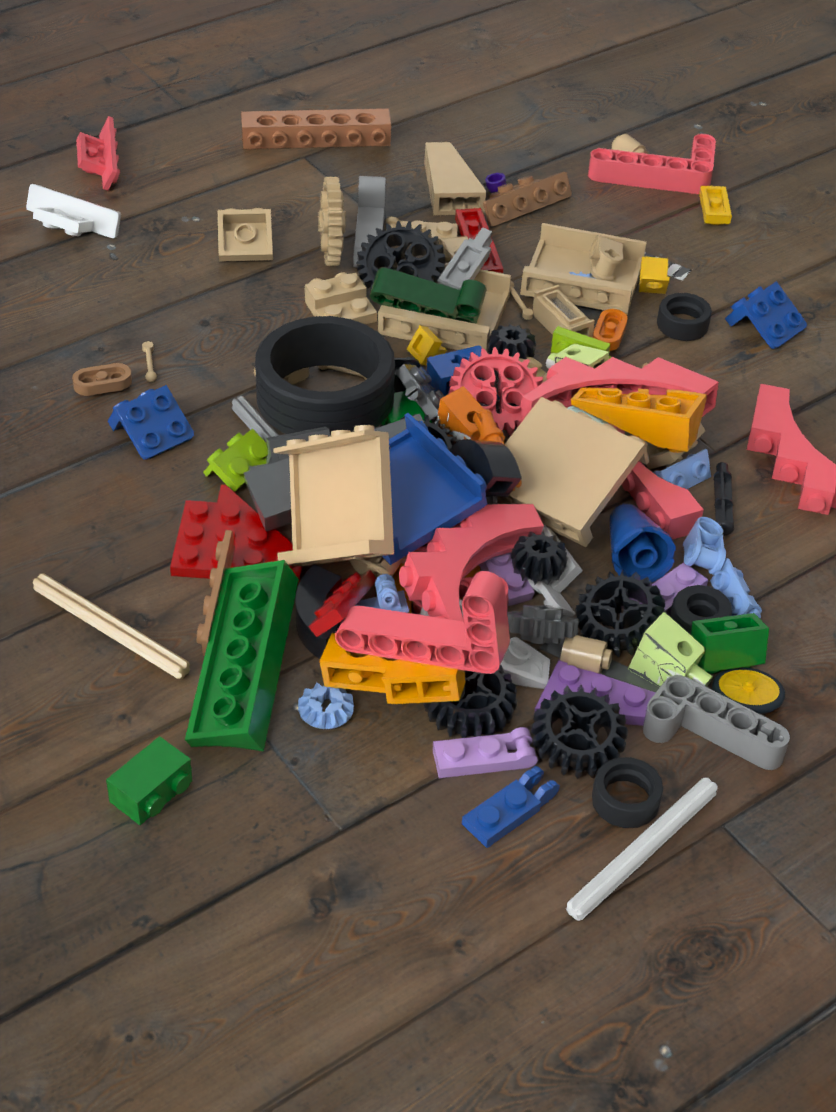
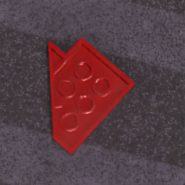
M221 484L217 502L186 500L170 565L171 576L210 579L211 569L217 568L219 562L216 560L217 543L224 540L226 530L233 531L235 550L231 568L278 561V552L292 551L293 544L276 529L266 532L259 514L227 485ZM289 566L299 579V584L303 566Z

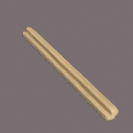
M41 573L37 578H34L33 589L175 678L183 679L189 673V661L50 576Z

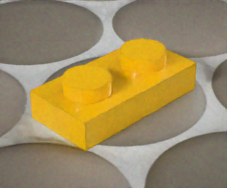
M701 186L699 196L704 222L712 225L730 224L732 213L726 187Z

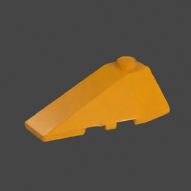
M580 388L572 397L571 405L657 447L667 448L674 453H681L684 451L688 452L697 438L707 394L667 389L666 395H650L648 389H638V392L622 394V391L618 388Z

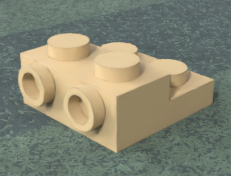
M229 208L217 210L219 261L273 260L271 209L253 208L236 210Z
M341 272L334 278L326 280L316 278L310 281L309 284H305V303L314 316H335L351 319L363 324L377 322V311L366 297L367 288L356 273L347 274Z

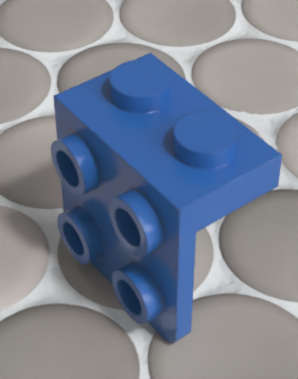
M777 281L766 289H763L761 286L748 295V301L745 297L731 306L733 312L725 317V320L732 327L748 316L771 349L778 348L807 327L806 321Z
M167 385L156 390L149 389L131 401L124 400L112 408L113 412L108 419V423L113 431L124 427L139 455L144 460L151 459L191 440L194 436L193 429Z

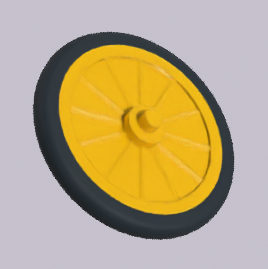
M744 667L727 669L720 672L712 683L713 691L758 714L778 709L785 700V690L782 684L770 674L757 669Z

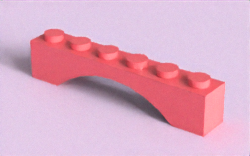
M612 425L618 432L625 434L624 430ZM639 461L622 483L623 489L630 493L636 501L639 510L643 511L646 516L665 530L673 540L687 536L697 519L703 515L704 509L688 489L658 477Z

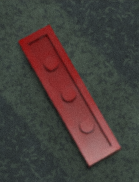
M481 208L455 210V220L461 237L467 236L468 239L474 240L482 227L489 230ZM492 239V243L489 246L491 247V252L481 269L503 273V266Z
M368 570L361 576L358 571L350 575L342 582L341 586L333 591V595L323 602L324 605L314 612L317 617L308 627L316 637L344 620L349 609L356 606L375 584L377 578L371 570Z

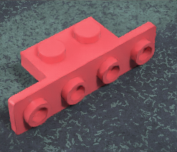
M110 116L106 119L99 139L82 132L79 133L77 138L78 168L90 174L101 175L103 189L107 191L112 183L115 184L120 174V169L117 168L119 155H116L118 144L115 141L116 128H114V121Z

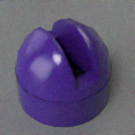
M492 173L485 178L488 191L490 193L498 192L497 187L506 184V178L503 173Z

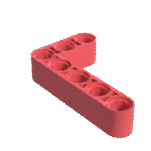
M708 134L694 136L690 159L597 148L590 153L588 177L593 181L699 194L701 186H710L716 140Z
M489 571L478 572L462 600L464 621L366 606H353L349 609L347 616L339 626L335 639L340 647L354 653L492 674L499 669L510 645L505 586L503 580L495 573Z

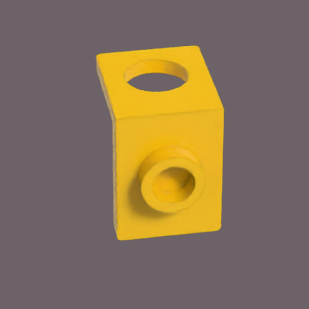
M641 257L639 292L666 294L670 277H667V258Z

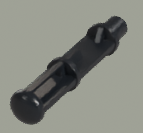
M720 462L716 465V473L713 476L715 521L722 527L723 536H727L734 531L732 475L728 470V464Z

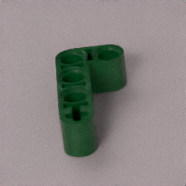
M380 268L376 273L370 298L384 306L477 324L487 287L477 280H465L462 282L460 290L393 269Z

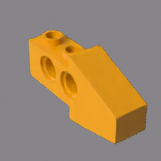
M331 633L319 661L324 687L386 693L388 704L459 701L466 682L464 670L347 651L337 643L335 639L336 633Z

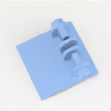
M382 574L377 577L375 581L377 597L361 600L356 605L405 613L409 612L404 590L397 592L394 578L389 574Z

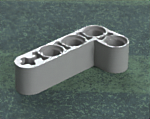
M359 176L353 268H357V252L362 251L361 243H368L367 235L370 234L376 237V228L384 232L386 177Z
M682 675L670 676L648 702L643 724V733L650 741L656 743L667 742L682 726L766 770H774L782 765L790 740L789 732L782 725Z

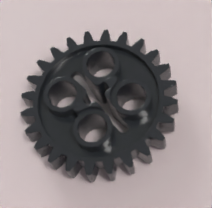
M397 221L396 228H392L387 223L386 231L383 232L381 229L376 228L377 236L368 234V243H361L362 251L357 252V270L359 278L363 280L366 288H370V291L376 273L381 267H387L437 283L445 270L446 258L443 245H439L438 236L432 237L430 229L422 232L421 224L413 229L410 221L406 227H402L400 221Z

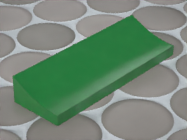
M285 560L225 569L185 741L191 747L223 746L264 752L299 581Z

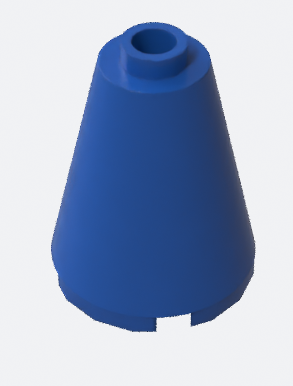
M623 504L616 507L610 514L609 522L612 564L617 574L620 576V573L624 570L627 573V577H631L637 572L640 575V580L648 577L651 582L663 577L672 568L674 563L673 556L676 546L671 536L634 505Z

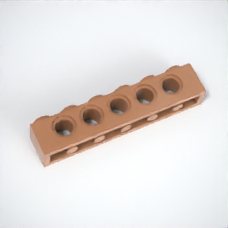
M389 109L241 112L243 149L391 146Z

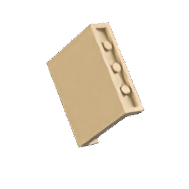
M542 223L540 241L530 265L525 266L523 270L520 295L534 297V292L558 285L559 290L574 305L600 310L618 309L628 315L640 276L641 257L645 255L647 242ZM597 235L623 243L624 258L620 264H617L614 271L615 277L612 282L569 274L570 272L579 274L580 271L583 274L591 273V258L589 254L592 243Z
M480 269L474 280L483 283L487 287L477 324L381 305L378 311V332L381 335L411 341L420 325L428 327L443 342L442 347L461 350L480 345L482 349L484 348L488 352L489 336L491 331L497 329L509 299L511 275Z
M541 397L505 443V446L511 451L517 462L522 477V484L519 488L515 487V491H512L508 497H497L498 504H533L543 525L587 547L593 538L590 526L638 461L646 465L649 463L645 443L636 436H627L618 432L610 424L598 423L583 412L576 413L566 408L559 401H550Z
M360 425L354 427V432L350 430L331 431V437H328V435L308 436L309 441L307 442L303 439L287 440V446L273 448L274 453L289 455L293 550L278 552V561L285 560L289 566H310L313 564L318 565L394 554L389 432L375 431L373 425Z

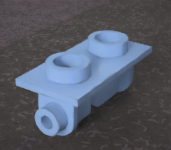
M704 449L696 454H690L686 459L653 473L674 485L688 489L711 477L708 450Z
M726 558L721 570L717 571L710 580L713 588L722 592L729 599L732 605V616L755 613L761 618L762 609L756 603L754 597L748 595L750 590L743 578L742 571L733 567L731 561Z

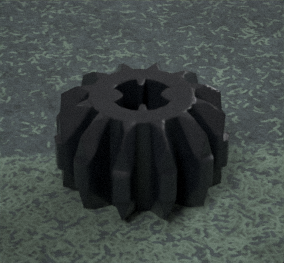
M509 323L507 327L498 325L497 330L491 331L489 336L488 352L492 354L493 347H496L498 354H503L504 350L508 349L509 356L511 357L516 353H520L519 358L521 359L533 358L536 348L535 336L531 334L530 329H522L521 324L512 326Z
M530 531L527 537L519 536L511 553L514 573L520 574L522 581L533 580L534 585L538 581L549 585L552 579L559 580L562 572H564V568H566L568 558L566 557L565 543L558 542L556 535L545 536L544 531L541 535H536Z

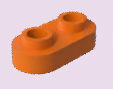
M606 309L599 316L593 331V338L609 343V352L620 346L627 327V315L618 309Z

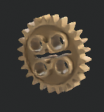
M325 177L323 191L320 194L321 210L318 212L321 252H324L326 266H339L341 252H343L346 211H343V192L340 190L339 178Z

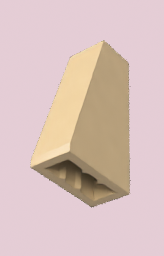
M451 142L425 143L424 165L433 215H455V210L470 208H481L484 214L483 202L486 199V190Z

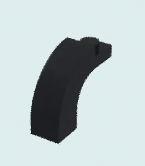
M464 439L458 441L449 449L454 456H460L467 468L474 474L478 473L482 476L487 485L486 496L508 497L522 479L513 454L500 442Z
M313 564L304 574L297 587L295 596L296 628L304 646L314 656L321 659L331 633H336L341 623L339 622L318 637L314 635L308 626L317 617L314 612L324 605L323 602L333 595L334 590L342 585V577Z

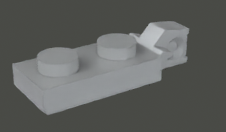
M482 227L474 240L471 238L465 239L439 277L438 283L460 290L463 281L474 280L491 252V247L489 246L492 243V231Z

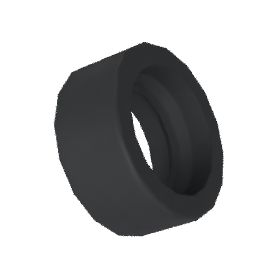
M674 293L667 295L661 300L657 325L664 335L680 341L697 340L707 334L712 310L710 304L697 295ZM686 314L696 319L685 320L673 315Z
M618 757L610 760L598 769L594 779L592 790L593 807L601 818L612 825L621 828H638L646 825L657 816L664 790L662 778L655 768L645 761L632 757ZM617 781H628L642 787L649 797L646 801L638 804H626L610 796L606 788L609 784Z

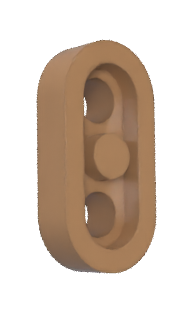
M122 363L83 368L73 374V388L76 393L83 396L122 391L132 383L131 369Z

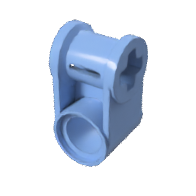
M699 517L683 542L684 564L700 566L708 569L709 574L714 575L717 571L721 570L726 558L723 529L715 520L708 517Z

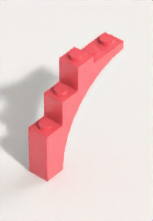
M565 357L549 368L546 377L547 381H544L522 397L520 404L522 409L521 422L541 397L550 401H559L566 408L573 406L571 405V399L580 388H618L622 391V394L638 392V389H648L650 395H666L667 389L707 394L703 417L716 406L719 382L659 357L645 365L642 369L614 357L597 366V368H592Z
M760 384L747 450L776 456L772 479L802 485L798 509L829 515L830 508H836V464L815 449L801 433L793 419L790 408V389Z
M487 504V506L459 522L453 528H436L432 541L428 543L427 552H409L406 562L399 572L400 584L402 587H405L410 601L422 600L423 609L427 611L429 616L464 621L459 604V584L462 579L481 563L493 557L512 552L519 536L527 537L530 531L536 535H541L544 525L533 504Z

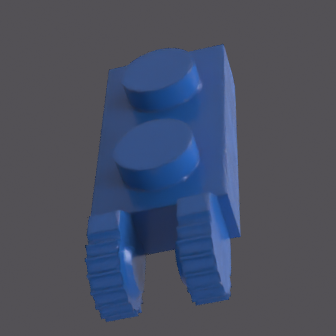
M534 766L531 770L526 771L519 781H513L462 817V825L488 848L538 813L543 805L555 797L560 785L554 780H550L540 786L533 795L529 790L536 786L544 777V771L540 767Z

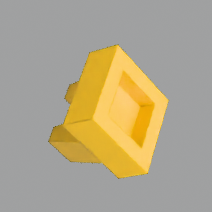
M420 325L407 347L411 355L421 365L427 366L428 357L445 354L447 351L441 346L443 342L428 327Z

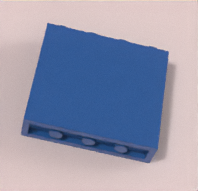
M409 413L404 415L407 429L389 439L394 554L382 557L390 565L432 540L436 528H451L487 506L485 493L487 485L482 476L478 473L474 474L468 469L460 456H454L442 439H436L422 421H417Z

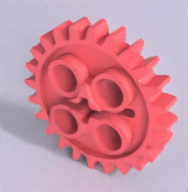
M493 347L492 354H488L484 348L481 349L480 357L471 352L469 361L463 358L461 359L460 367H455L449 384L451 386L449 394L464 386L478 403L488 405L482 407L492 412L497 428L501 431L506 430L511 436L514 433L515 427L517 428L521 423L522 409L520 404L522 397L541 385L543 377H536L537 367L528 368L529 359L523 362L519 361L520 353L510 357L508 349H505L503 354H498L496 347ZM494 370L498 372V385H497V386H498V389H497V391H496V388L494 387L495 380H496ZM497 392H498V396H500V400H499V404H498V405H499L500 414H498V413L496 412V400H497L496 395H497ZM508 403H513L517 406H511Z

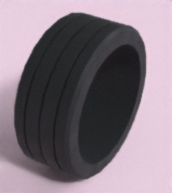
M314 316L298 319L284 324L269 333L260 343L255 354L257 405L261 415L268 423L285 434L327 427L331 437V431L350 430L354 432V427L360 425H373L376 428L382 424L391 412L394 403V351L390 343L379 332L363 323L335 316ZM336 366L358 372L366 377L367 380L348 389L313 391L292 385L283 378L303 368Z

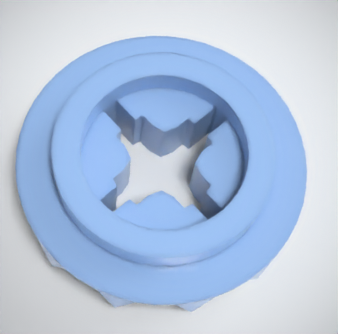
M316 682L313 689H304L303 696L298 700V711L301 718L310 726L320 729L336 728L345 724L351 718L354 711L353 696L348 694L345 689L324 687ZM330 699L331 703L323 712L321 704H323L324 700Z

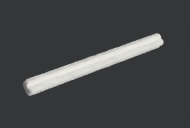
M702 778L568 901V907L566 908L568 914L577 921L583 920L716 796V790L718 789L716 783L712 782L709 778Z

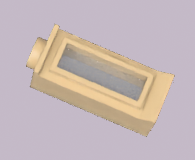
M558 285L534 292L533 316L552 335L557 326L593 338L595 320L589 319L559 290Z

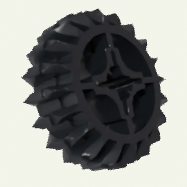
M622 570L620 576L614 577V574L609 571L608 579L603 580L597 576L595 580L596 586L587 584L585 588L586 593L579 594V604L576 605L575 609L579 620L578 628L581 630L583 637L608 642L607 649H613L618 658L622 650H627L632 656L634 648L639 646L645 631L663 612L666 613L664 609L666 606L665 600L660 595V589L657 585L652 586L651 580L648 577L640 580V575L637 572L631 577H627V573ZM598 622H602L603 625L611 626L614 629L606 628Z
M502 665L492 674L464 670L466 682L459 701L427 702L423 704L425 711L428 712L429 722H436L438 731L447 729L449 737L456 733L460 734L462 738L467 736L478 737L481 734L487 736L493 735L495 731L503 732L506 724L511 722L514 710L517 707L516 684L512 683L511 674L504 673Z
M581 684L577 692H572L567 685L563 690V695L554 690L550 700L543 699L540 709H537L534 713L535 722L532 724L531 733L534 735V748H540V760L550 758L548 763L550 770L559 765L562 767L561 773L563 776L569 770H573L577 779L581 777L582 771H587L591 778L596 775L597 768L599 769L606 762L620 757L619 753L624 752L626 747L625 739L628 736V729L625 727L626 718L624 714H619V703L609 704V694L600 698L597 696L598 691L596 687L590 693L584 692ZM560 718L563 722V728L555 736L551 726ZM604 727L608 738L600 745L597 742V734L599 729Z

